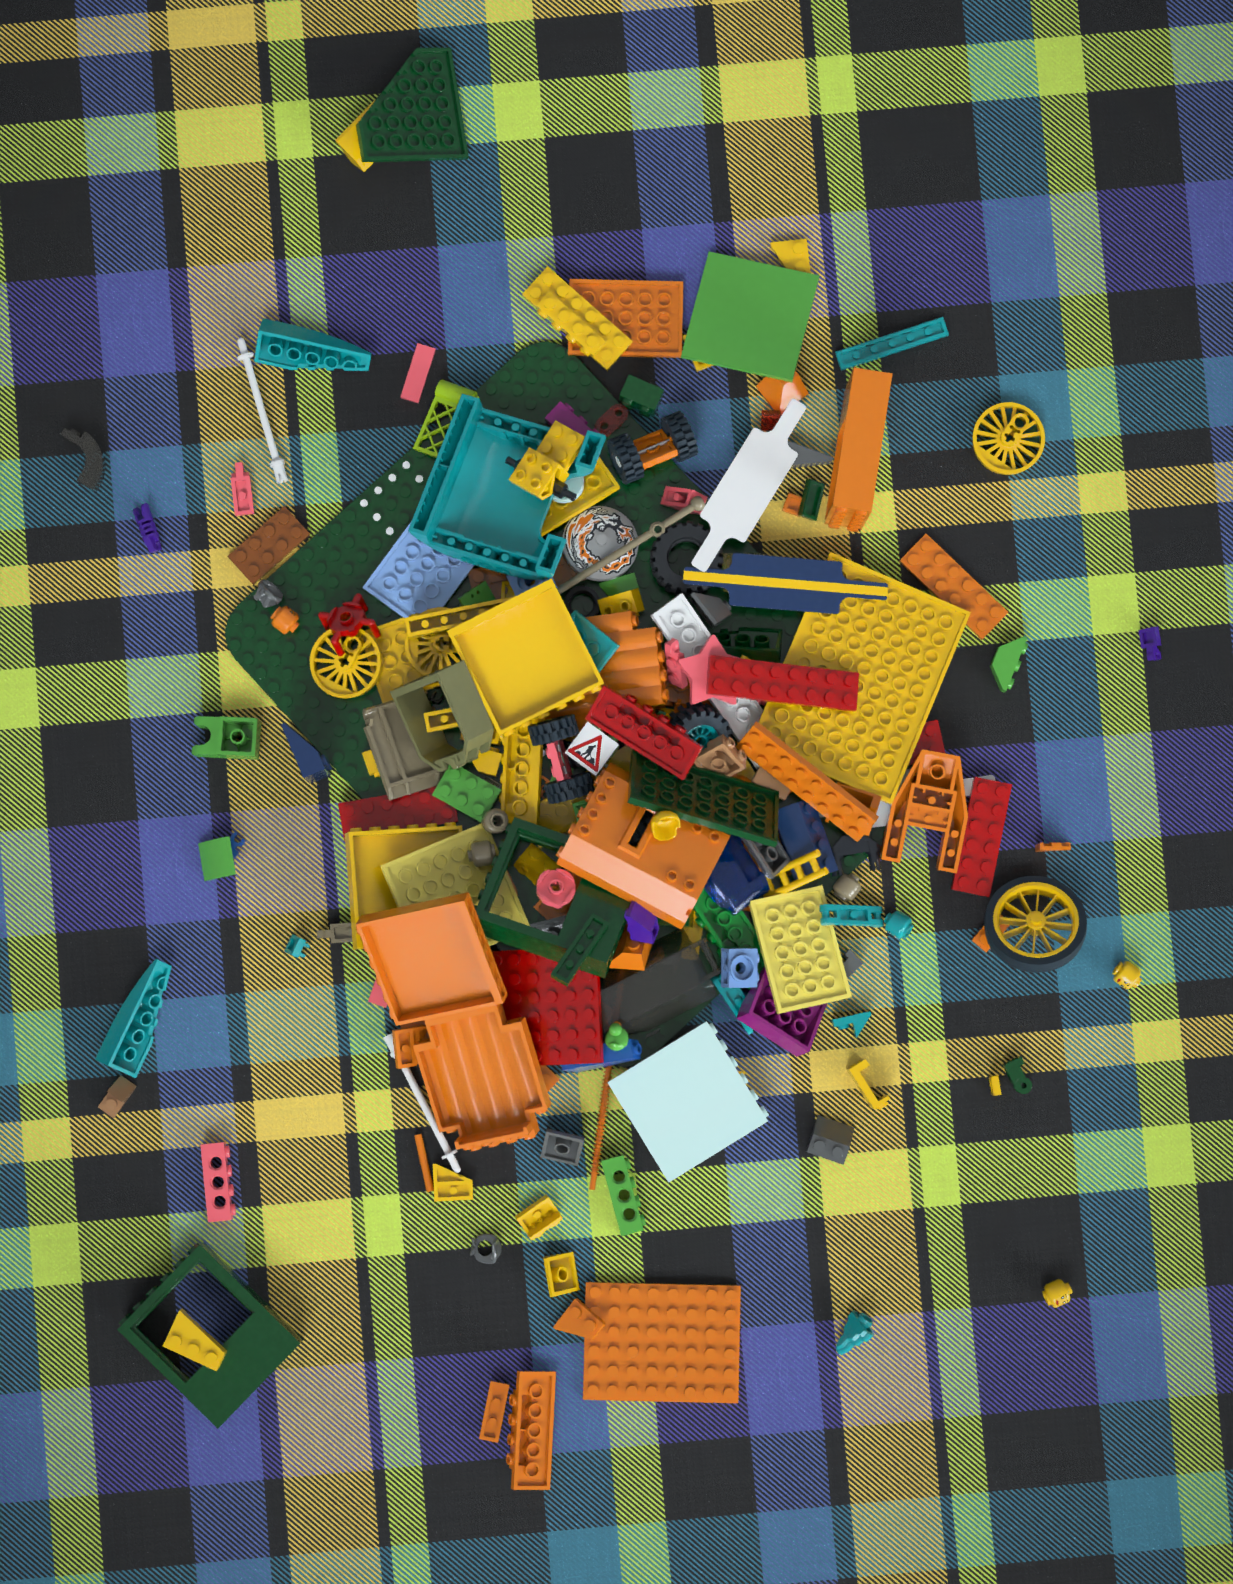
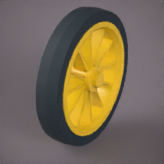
M1025 876L1004 884L994 893L985 912L984 928L987 942L1000 960L1021 971L1041 973L1066 965L1078 954L1086 937L1087 918L1081 900L1068 886L1048 877ZM1037 895L1035 911H1031L1023 896ZM1039 895L1052 898L1042 913L1038 911ZM1019 898L1027 914L1009 903ZM1056 901L1065 908L1045 916ZM1005 908L1021 919L1000 917ZM1069 915L1072 924L1051 921ZM999 924L1020 927L1002 933ZM1051 929L1071 931L1068 939H1065ZM1026 931L1015 946H1012L1006 940ZM1044 934L1059 942L1062 946L1052 950ZM1029 935L1030 940L1033 942L1032 953L1019 950ZM1038 935L1048 953L1034 954L1035 941H1037Z

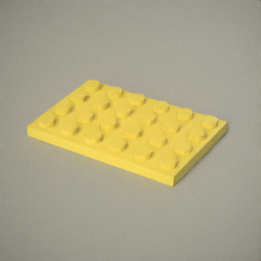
M823 885L748 902L777 1014L852 997L833 925L822 926L820 923L822 912L819 911V905L827 904Z

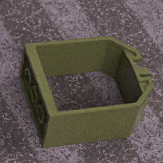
M464 660L390 691L419 758L437 771L447 770L446 763L453 770L460 768L466 763L476 760L479 750L481 754L490 750L494 726ZM439 681L464 737L463 748L457 750L448 744L442 730L427 733L423 713L432 712L433 709L423 689L424 686Z

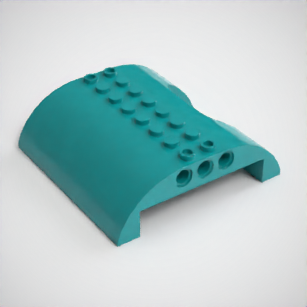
M462 394L409 526V533L427 546L447 556L482 568L530 580H545L553 577L567 539L548 534L546 540L541 536L542 526L554 495L552 494L541 500L514 485L508 480L514 472V468L505 463L508 456L516 461L522 459L529 447L536 451L550 427L485 409L479 398ZM587 431L580 452L567 471L570 475L566 481L575 477L587 476L594 471L606 435Z

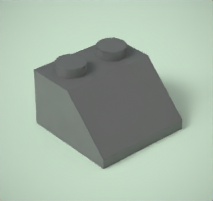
M818 1115L806 1152L844 1165L854 1127Z

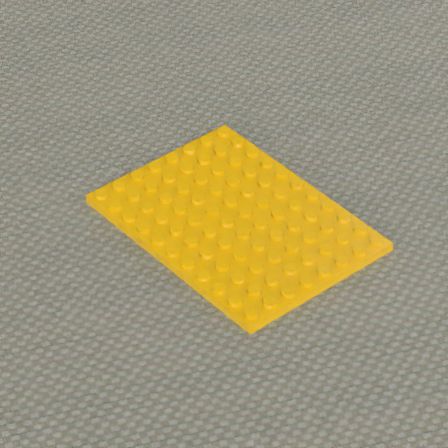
M830 552L826 561L841 562L842 573L846 579L886 583L888 585L887 599L876 600L848 597L841 601L838 614L804 612L783 664L859 673L857 711L766 702L758 723L830 779L882 796L881 801L891 805L971 612Z

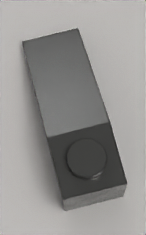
M788 441L789 447L798 453L791 468L831 464L833 460L832 456Z

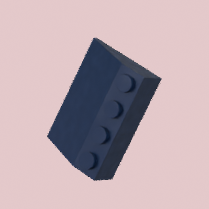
M285 723L281 724L303 778L309 784H312L330 776L332 767L324 754L321 755Z

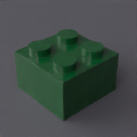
M629 374L620 393L619 402L622 403V407L628 410H632V408L638 410L639 414L644 417H654L662 401L664 389Z

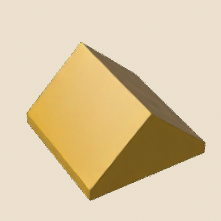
M573 1252L543 1257L550 1297L580 1290Z

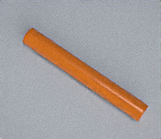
M417 1134L414 1137L426 1191H434L422 1134Z

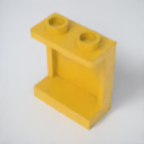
M861 1059L846 1070L870 1108L880 1110L888 1105L887 1101L890 1097L888 1095H884L879 1099L875 1097L860 1071L870 1065L866 1059Z

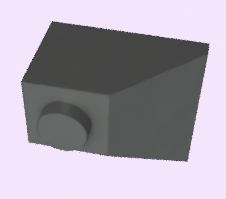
M695 592L690 595L689 600L712 629L716 628L732 614L730 612L732 608L726 600L722 602L720 598Z

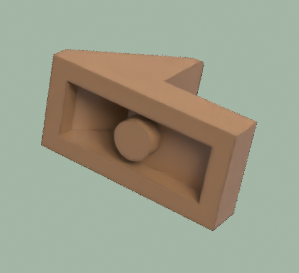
M120 1075L108 1089L107 1095L98 1108L112 1118H115L137 1086Z

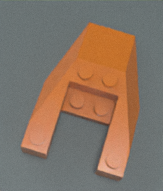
M921 750L891 804L882 840L880 859L900 863L907 825L942 831L936 869L957 874L968 820L960 756Z

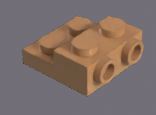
M722 734L707 743V748L701 750L694 764L697 767L731 777L746 769L747 757L742 749L737 750L735 742L731 737L727 738Z

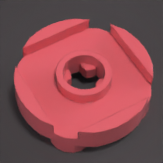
M563 869L546 870L537 880L536 894L544 904L557 909L562 908L575 895L574 878ZM552 885H560L559 891L552 890Z

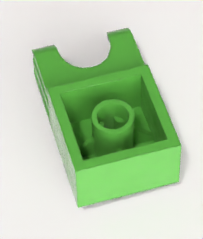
M196 716L194 724L199 728L210 730L211 737L203 745H194L191 754L196 757L259 760L262 722L258 718ZM241 735L243 738L238 742L236 738H239Z

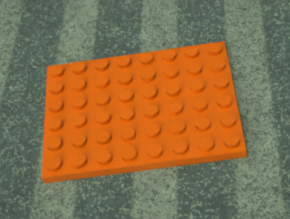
M586 1282L585 1305L606 1324L594 1339L584 1337L583 1400L738 1403L741 1285Z

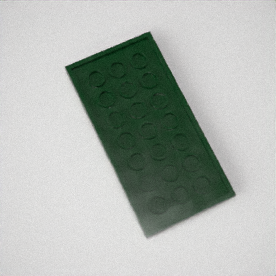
M632 749L627 803L654 812L672 811L679 816V819L689 821L690 823L699 824L763 845L776 847L778 843L779 791L695 765L692 766L686 778L681 780Z

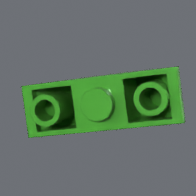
M1023 636L996 649L990 668L1001 692L1011 689L1014 683L1012 676L1014 671L1018 672L1021 661H1019L1021 653L1025 654L1027 650V637Z

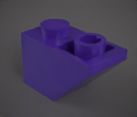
M632 901L624 914L628 924L627 931L630 933L631 940L654 944L659 931L657 917L636 901Z

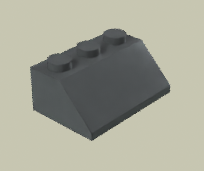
M740 837L765 877L773 879L791 861L779 841L774 848Z

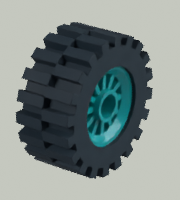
M688 702L686 703V708L680 705L677 707L678 712L676 714L673 711L669 714L672 717L669 723L674 726L676 724L683 726L687 730L685 733L691 739L696 741L701 737L698 743L704 746L702 750L707 748L709 741L722 734L727 738L731 737L733 739L730 735L733 732L728 726L730 725L728 721L707 703L704 705L702 702H699L696 705H691Z

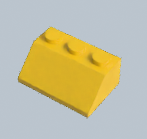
M373 102L335 140L350 162L363 172L374 162L361 161L356 124Z

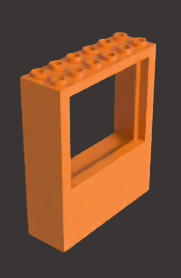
M854 367L844 395L824 524H828L829 528L839 529L841 526L847 527L848 531L858 532V529L862 530L872 512L893 373Z

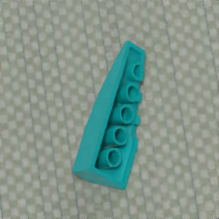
M263 318L258 331L254 362L289 370H298V368H308V370L326 368L327 371H334V369L369 371L372 353L315 330Z
M158 959L152 962L121 1006L95 1060L134 1078L137 1077L153 1043L154 1037L152 1034L154 1026L157 1027V1014L159 1008L162 1007L163 1000L161 998L163 991L166 990L172 966Z

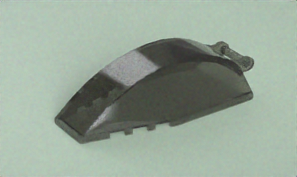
M683 928L682 930L677 929L654 941L644 971L609 968L606 977H600L603 1041H605L609 1026L615 1021L621 1023V1027L626 1030L628 1035L649 1031L716 997L717 994L710 978L720 974L721 967H719L707 943V937L692 943ZM698 946L701 947L713 970L710 973H707L695 949Z

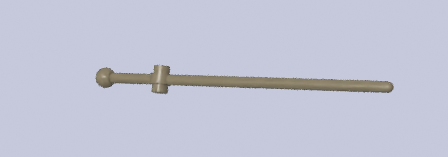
M695 496L692 498L691 504L664 521L653 522L648 531L558 586L559 594L653 536L659 537L665 532V528L692 511L703 510L705 507L703 499L700 496ZM659 526L660 531L656 533L654 528Z

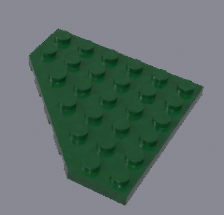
M416 48L356 124L362 162L466 160L469 158L451 48Z

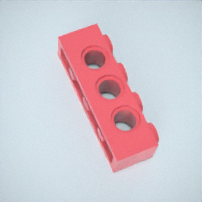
M226 1142L201 1144L208 1222L232 1220L233 1215H236V1207L231 1201V1196H234L233 1184H230L229 1177L232 1176V1167L228 1165L227 1157H230L229 1145L226 1146ZM214 1157H219L222 1161V1165L219 1168L214 1167L212 1164ZM220 1176L223 1178L224 1184L222 1187H217L214 1184L215 1177ZM218 1196H223L226 1200L225 1205L222 1207L216 1204Z

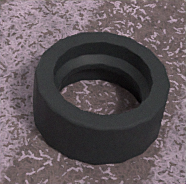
M582 585L574 587L567 593L564 604L570 615L573 613L571 608L573 597L584 593L592 598L594 605L592 611L583 616H597L600 608L597 601L599 596L595 590Z

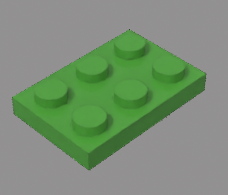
M449 765L432 796L481 823L483 814L493 807L502 790L462 767L453 770Z

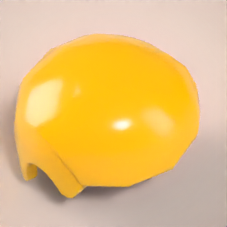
M666 810L658 812L651 819L650 826L654 838L664 841L674 838L677 835V828H680L681 824L676 813Z

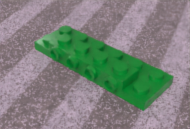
M715 876L706 883L693 907L697 916L695 921L701 929L703 927L708 932L706 937L709 942L717 945L719 948L717 953L720 958L721 948H757L759 953L757 972L760 974L765 965L755 928L719 876ZM737 964L735 967L736 972L739 971V964Z

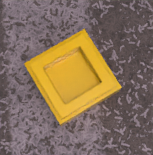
M998 1075L989 1076L991 1095H1002Z

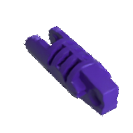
M147 503L142 504L141 510L139 507L134 508V517L149 552L155 553L162 550L159 533L157 532L155 522H153L154 519Z

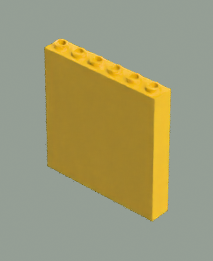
M552 578L447 631L461 660H464L499 736L504 735V737H508L515 733V728L521 726L524 729L533 724L531 720L537 717L542 720L550 715L549 711L555 708L557 711H560L567 707V702L571 700L578 702L585 698V693L591 691L593 694L602 689L601 685L604 684Z
M456 822L444 823L442 827H437V823L426 824L425 828H419L416 824L407 825V829H400V826H388V830H381V827H369V831H362V828H351L350 832L345 833L353 950L363 949V941L356 931V923L361 915L397 908L380 866L462 832V825L456 826Z

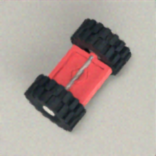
M574 714L552 718L527 727L533 746L548 743L546 755L548 759H551V773L554 778L556 777V780L544 784L549 804L565 802L588 795L590 791L594 792L595 787L593 786L591 773L583 772L572 775L567 754H565L566 749L563 739L579 733Z

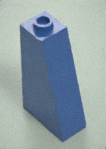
M628 1039L627 1046L620 1051H613L604 1043V1063L561 1065L562 1071L583 1072L640 1060L642 1049L638 1040Z

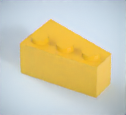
M183 1308L179 1310L163 1344V1347L215 1371L219 1369L227 1352Z

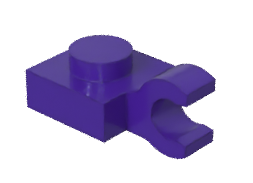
M1155 626L1138 630L1141 649L1147 650V660H1160L1161 653L1157 646L1161 645L1159 627Z

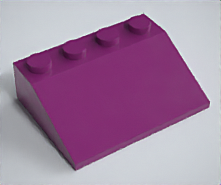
M764 966L759 974L757 987L751 988L746 995L736 1019L798 1057L810 1052L827 1003L777 1014Z

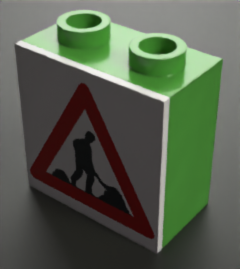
M587 722L565 754L598 777L603 767L607 765L620 745L617 743L618 739L610 734L608 736L601 732L602 729Z

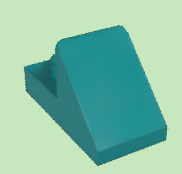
M868 1011L832 1019L833 1027L838 1026V1030L850 1028L849 1024L852 1023L854 1035L857 1038L870 1018L871 1012Z

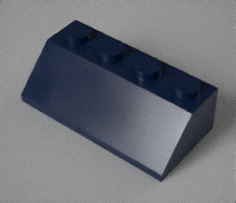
M804 800L780 808L778 812V835L791 861L819 849L821 856L816 859L820 868L827 867L829 873L837 871L838 867L818 811ZM809 861L801 865L805 876L813 872ZM793 868L791 869V872L794 880H797L798 877Z

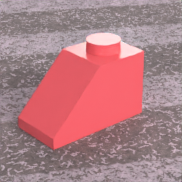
M666 486L660 504L681 510L691 504L690 502L693 497L700 496L704 503H706L707 496L693 489ZM694 510V511L691 512V514H698V515H700L701 512H702V510H701V511H695V510Z

